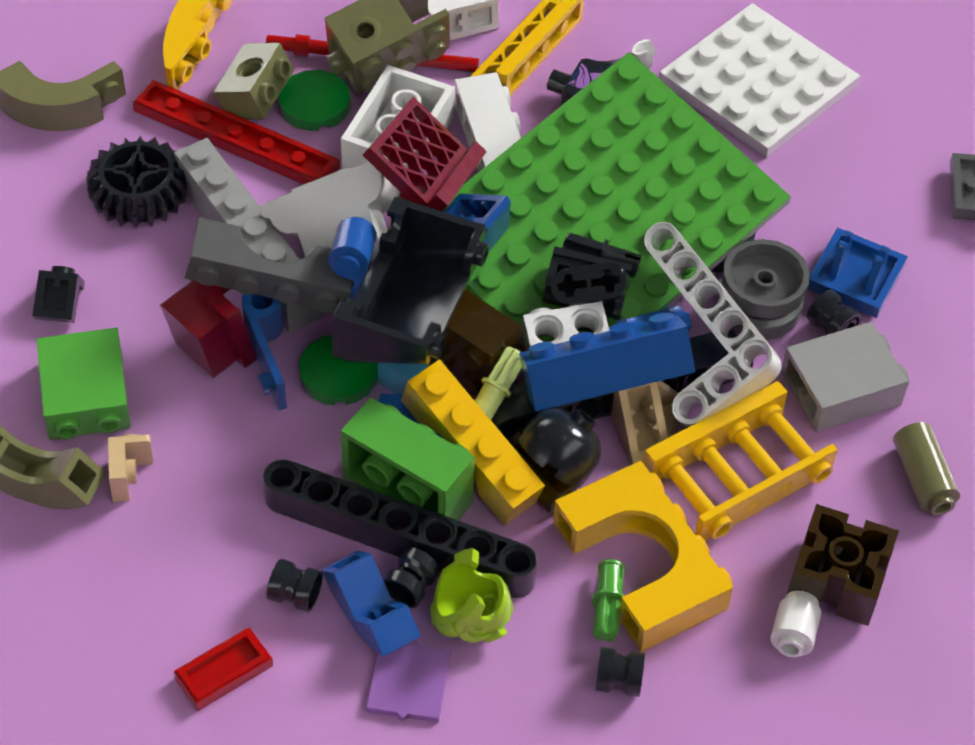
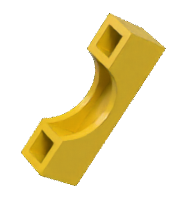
M440 359L407 381L401 402L420 424L427 425L450 443L465 447L475 457L474 479L478 495L504 526L537 502L545 487L544 483Z

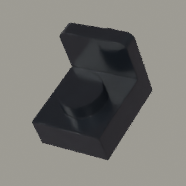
M52 266L51 271L39 270L32 314L35 319L75 323L79 289L84 290L85 281L79 274H75V269L65 266Z

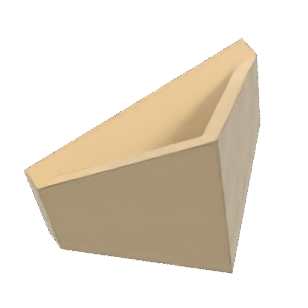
M663 381L614 392L611 419L632 464L644 461L646 449L675 434L678 420L672 413V403L678 392Z

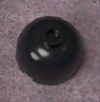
M564 408L546 409L533 417L524 426L518 437L519 443L542 468L548 464L558 471L554 476L555 478L575 488H580L592 475L599 464L602 452L599 437L592 430L596 423L580 409H576L574 413Z

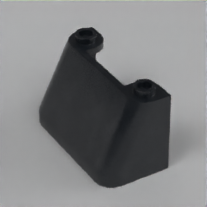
M395 196L387 210V216L391 217V229H388L386 233L382 232L379 238V252L355 299L348 298L347 302L340 301L332 316L333 357L347 362L429 364L432 358L439 359L445 346L446 335L444 333L476 266L483 267L489 253L490 244L484 242L486 225Z

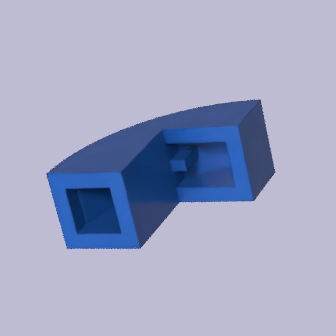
M357 550L321 569L332 594L345 616L361 638L376 653L384 657L421 637L408 606L391 599L372 554Z

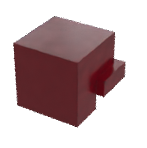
M192 280L160 304L175 343L213 378L235 361L246 368L257 357L240 310L224 296L231 289L215 285L206 286Z

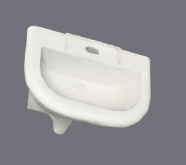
M367 162L352 169L344 168L294 188L291 193L264 203L260 208V213L264 218L270 219L273 226L280 232L299 236L305 257L314 250L316 245L331 248L337 227L342 220L348 217H360L369 221L375 227L377 236L366 272L367 275L379 252V238L382 232H387L382 213L388 210L395 196H400V191L370 162Z

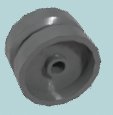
M758 239L744 242L732 249L724 263L721 285L766 340L780 338L789 333L801 319L804 299L809 285L810 271L804 258L792 247L779 241ZM735 325L731 329L740 334L743 330V325Z

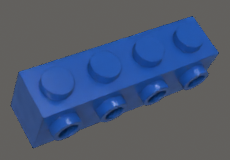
M671 313L656 314L651 316L648 322L635 325L628 322L618 323L611 326L609 331L603 333H577L572 335L569 341L562 343L540 342L530 346L529 351L519 353L528 399L535 411L695 373L688 326L677 314L673 315Z

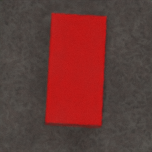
M250 627L174 670V677L197 711L272 667L273 658Z

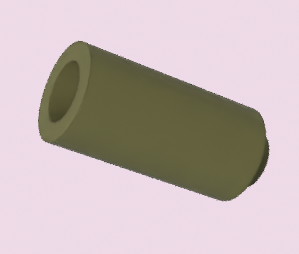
M917 422L901 428L894 435L893 443L920 509L933 515L948 513L955 507V503L960 498V493L931 425L926 422Z

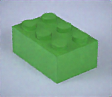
M370 397L341 430L344 479L458 521L473 504L475 457L465 447L459 444H452L436 435L427 425L417 424L403 416L394 406L383 404Z

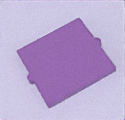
M414 641L384 657L377 653L366 711L398 716L400 721L412 718L439 722L451 650L420 646L419 642Z

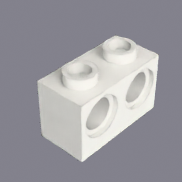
M602 301L575 304L554 310L538 308L529 314L523 315L521 333L525 350L529 351L530 346L543 342L537 338L543 334L554 337L555 340L551 342L557 344L569 341L572 335L579 333L577 331L579 328H589L594 332L593 334L609 331Z

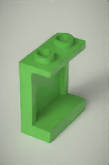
M118 327L36 338L43 415L49 439H72L81 435L101 432L113 433L131 427Z

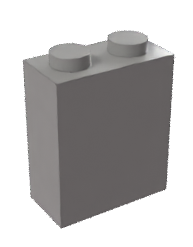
M872 321L786 347L781 368L783 376L816 432L902 405L909 385L906 369L903 365L897 363L890 351L887 338L879 334Z

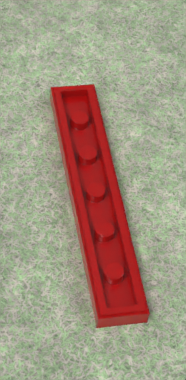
M152 80L133 101V109L139 114L199 140L208 138L213 146L303 185L337 172L340 169V159L155 80Z

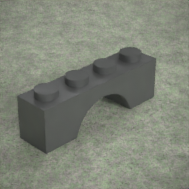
M198 217L192 236L184 278L197 281L206 286H220L237 290L246 295L255 294L273 298L286 304L295 303L316 308L326 313L335 312L340 301L347 302L351 294L353 282L337 275L328 264L330 247L316 245L314 250L303 259L286 263L275 262L265 259L251 250L243 240L239 226Z

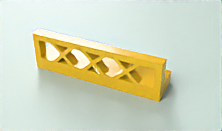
M542 0L470 77L497 72L502 86L508 87L511 97L582 20L584 0ZM549 9H551V11H550V12L547 14V16L544 18V14H545ZM527 32H531V33L525 38V34H526ZM512 52L507 58L505 57L507 53Z

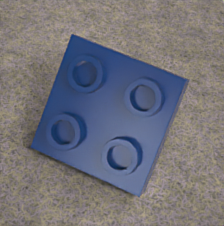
M837 227L809 275L808 290L821 295L825 291L832 289L842 297L844 305L854 307L860 312L877 318L900 277L908 256Z

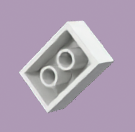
M387 65L341 138L342 169H352L369 162L362 156L363 153L412 97L420 102L448 129L454 119L455 87ZM394 142L396 147L400 148L399 144ZM403 162L405 168H408L407 163Z

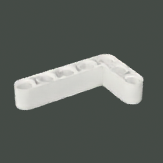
M657 222L646 231L644 244L647 250L729 353L674 398L672 413L685 428H688L765 388L779 375L781 360L676 227L668 222ZM674 239L669 249L659 251L664 241ZM697 267L695 274L691 278L682 280V275L687 269ZM720 296L719 302L714 307L704 308L706 301L710 297ZM743 325V330L739 336L735 338L727 337L729 330L733 326ZM767 354V360L763 366L751 368L752 360L756 356ZM728 379H734L735 384L731 391L720 394V385ZM696 404H702V411L699 416L694 419H687L689 409Z

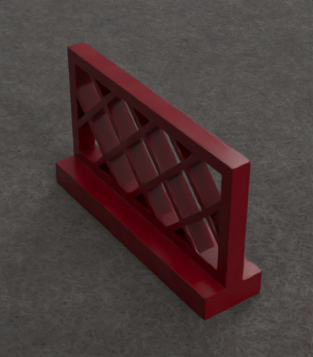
M412 97L362 156L409 201L443 211L453 200L487 151L477 141L467 149L420 102ZM394 142L398 143L400 148L396 147ZM403 162L407 163L408 168H405ZM422 169L426 170L428 175H425Z

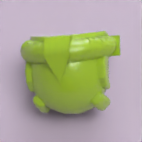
M474 548L465 549L454 554L455 561L442 570L437 582L434 601L430 605L432 624L442 635L448 638L459 636L462 640L470 643L483 640L489 643L502 638L507 634L504 626L510 620L513 613V603L507 585L497 574L476 571L479 563V552Z

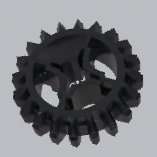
M139 136L137 141L129 142L124 138L121 145L111 142L109 151L99 150L97 159L91 160L90 170L87 171L86 177L88 196L94 204L97 213H103L108 222L117 219L121 227L127 222H132L136 229L141 222H147L152 227L155 219L159 218L166 222L168 212L178 213L179 204L186 202L187 182L184 171L179 169L178 162L174 157V152L177 150H172L168 142L159 145L155 137L149 142H145L141 136Z

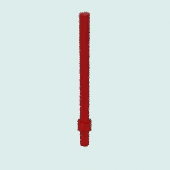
M296 34L295 37L267 35L266 43H280L284 51L294 52L295 56L309 57V54H330L327 41L313 40L309 35ZM443 54L437 59H427L416 66L475 72L479 68V58Z

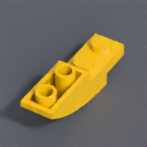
M178 0L169 18L164 36L163 57L167 86L179 90L184 83L189 82L193 70L200 61L208 57L211 50V41L209 40L208 33L214 28L215 22L221 13L229 9L232 0Z

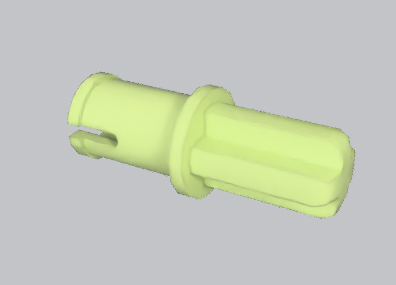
M512 347L504 349L488 378H482L481 382L484 385L475 398V402L490 420L498 410L503 399L510 397L511 392L509 389L522 368L520 351Z

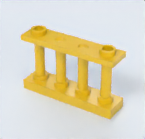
M779 381L766 386L645 450L643 463L649 472L656 473L660 480L662 478H671L700 514L695 535H700L705 541L712 537L714 539L721 538L737 523L812 482L814 484L823 482L833 472L838 449L834 444H831L814 453L783 417L788 391ZM763 425L771 426L800 461L782 471L750 432ZM730 442L733 444L738 443L767 479L748 488L717 449ZM696 460L705 461L734 497L715 507L685 471L684 467Z

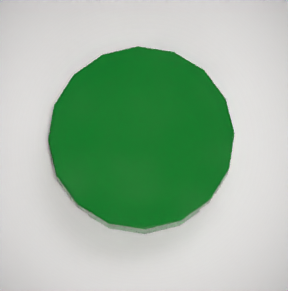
M305 70L289 78L279 94V108L285 121L296 128L308 131L319 130V126L326 125L330 128L346 118L351 108L350 90L345 81L339 76H335L332 72Z
M332 335L322 336L310 343L301 354L299 374L302 387L311 398L324 404L335 405V402L344 401L345 405L356 403L368 396L377 384V363H354L333 357Z

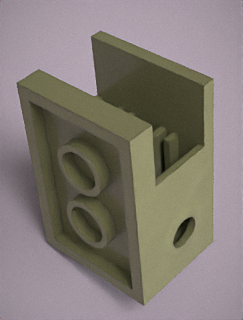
M358 0L324 17L328 51L330 53L326 56L327 63L335 76L341 73L344 75L356 96L365 91L370 93L387 65L411 72L417 64L427 59H437L450 48L449 13L445 8L413 24V22L428 15V0Z

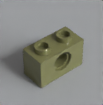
M280 43L243 44L217 85L214 94L223 110L244 119H265L294 69Z

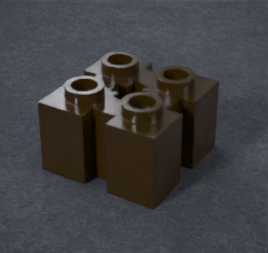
M816 504L804 543L793 570L787 594L792 591L808 592L818 599L819 607L821 601L838 606L835 615L869 626L899 530L868 520L865 521L864 527L861 528L847 523L849 514Z

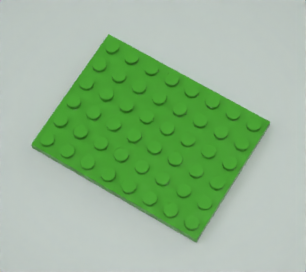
M628 52L463 184L450 204L459 194L507 195L510 199L509 228L489 251L483 267L477 266L466 290L520 324L522 331L523 315L529 314L538 308H550L551 310L565 308L544 303L542 299L554 246L562 248L568 233H574L604 243L605 239L609 240V245L642 254L635 277H630L629 288L626 292L620 320L668 308L683 295L644 244L646 231L657 222H668L675 226L711 271L728 257L732 249L744 243L786 207L791 196L633 54ZM674 239L664 241L659 251L669 249ZM697 267L687 269L682 275V280L691 278L695 274ZM607 318L609 328L615 325L618 320ZM585 327L577 329L579 333H594L591 329ZM521 333L520 344L524 346L523 337ZM547 334L537 337L543 342L555 340L554 337Z

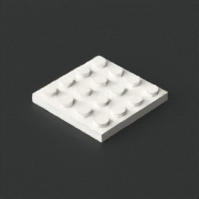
M753 3L659 72V79L679 97L765 158L769 157L856 88L861 76Z

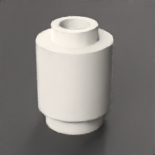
M792 591L779 603L770 640L773 646L787 657L796 658L812 652L822 615L819 601L814 595L805 591Z

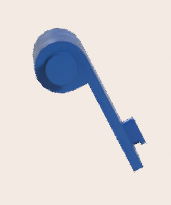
M348 217L340 222L328 256L330 268L337 275L353 281L349 296L353 300L364 281L377 236L375 227L369 221L360 217Z
M243 294L241 301L244 323L257 360L263 371L262 374L258 375L259 382L265 395H269V392H272L279 411L286 409L285 382L267 343L278 338L283 331L282 302L255 294Z

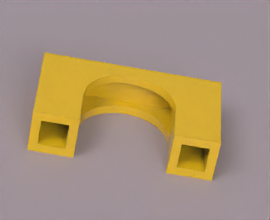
M642 461L555 500L553 524L574 554L612 536L636 533L656 540L671 556L674 566L665 576L621 598L620 622L640 652L728 609L733 590V582L725 568L717 566L710 556L705 540L700 535L694 534L687 524L682 508L677 503L673 504L664 492L663 484L658 475L654 472L650 473Z

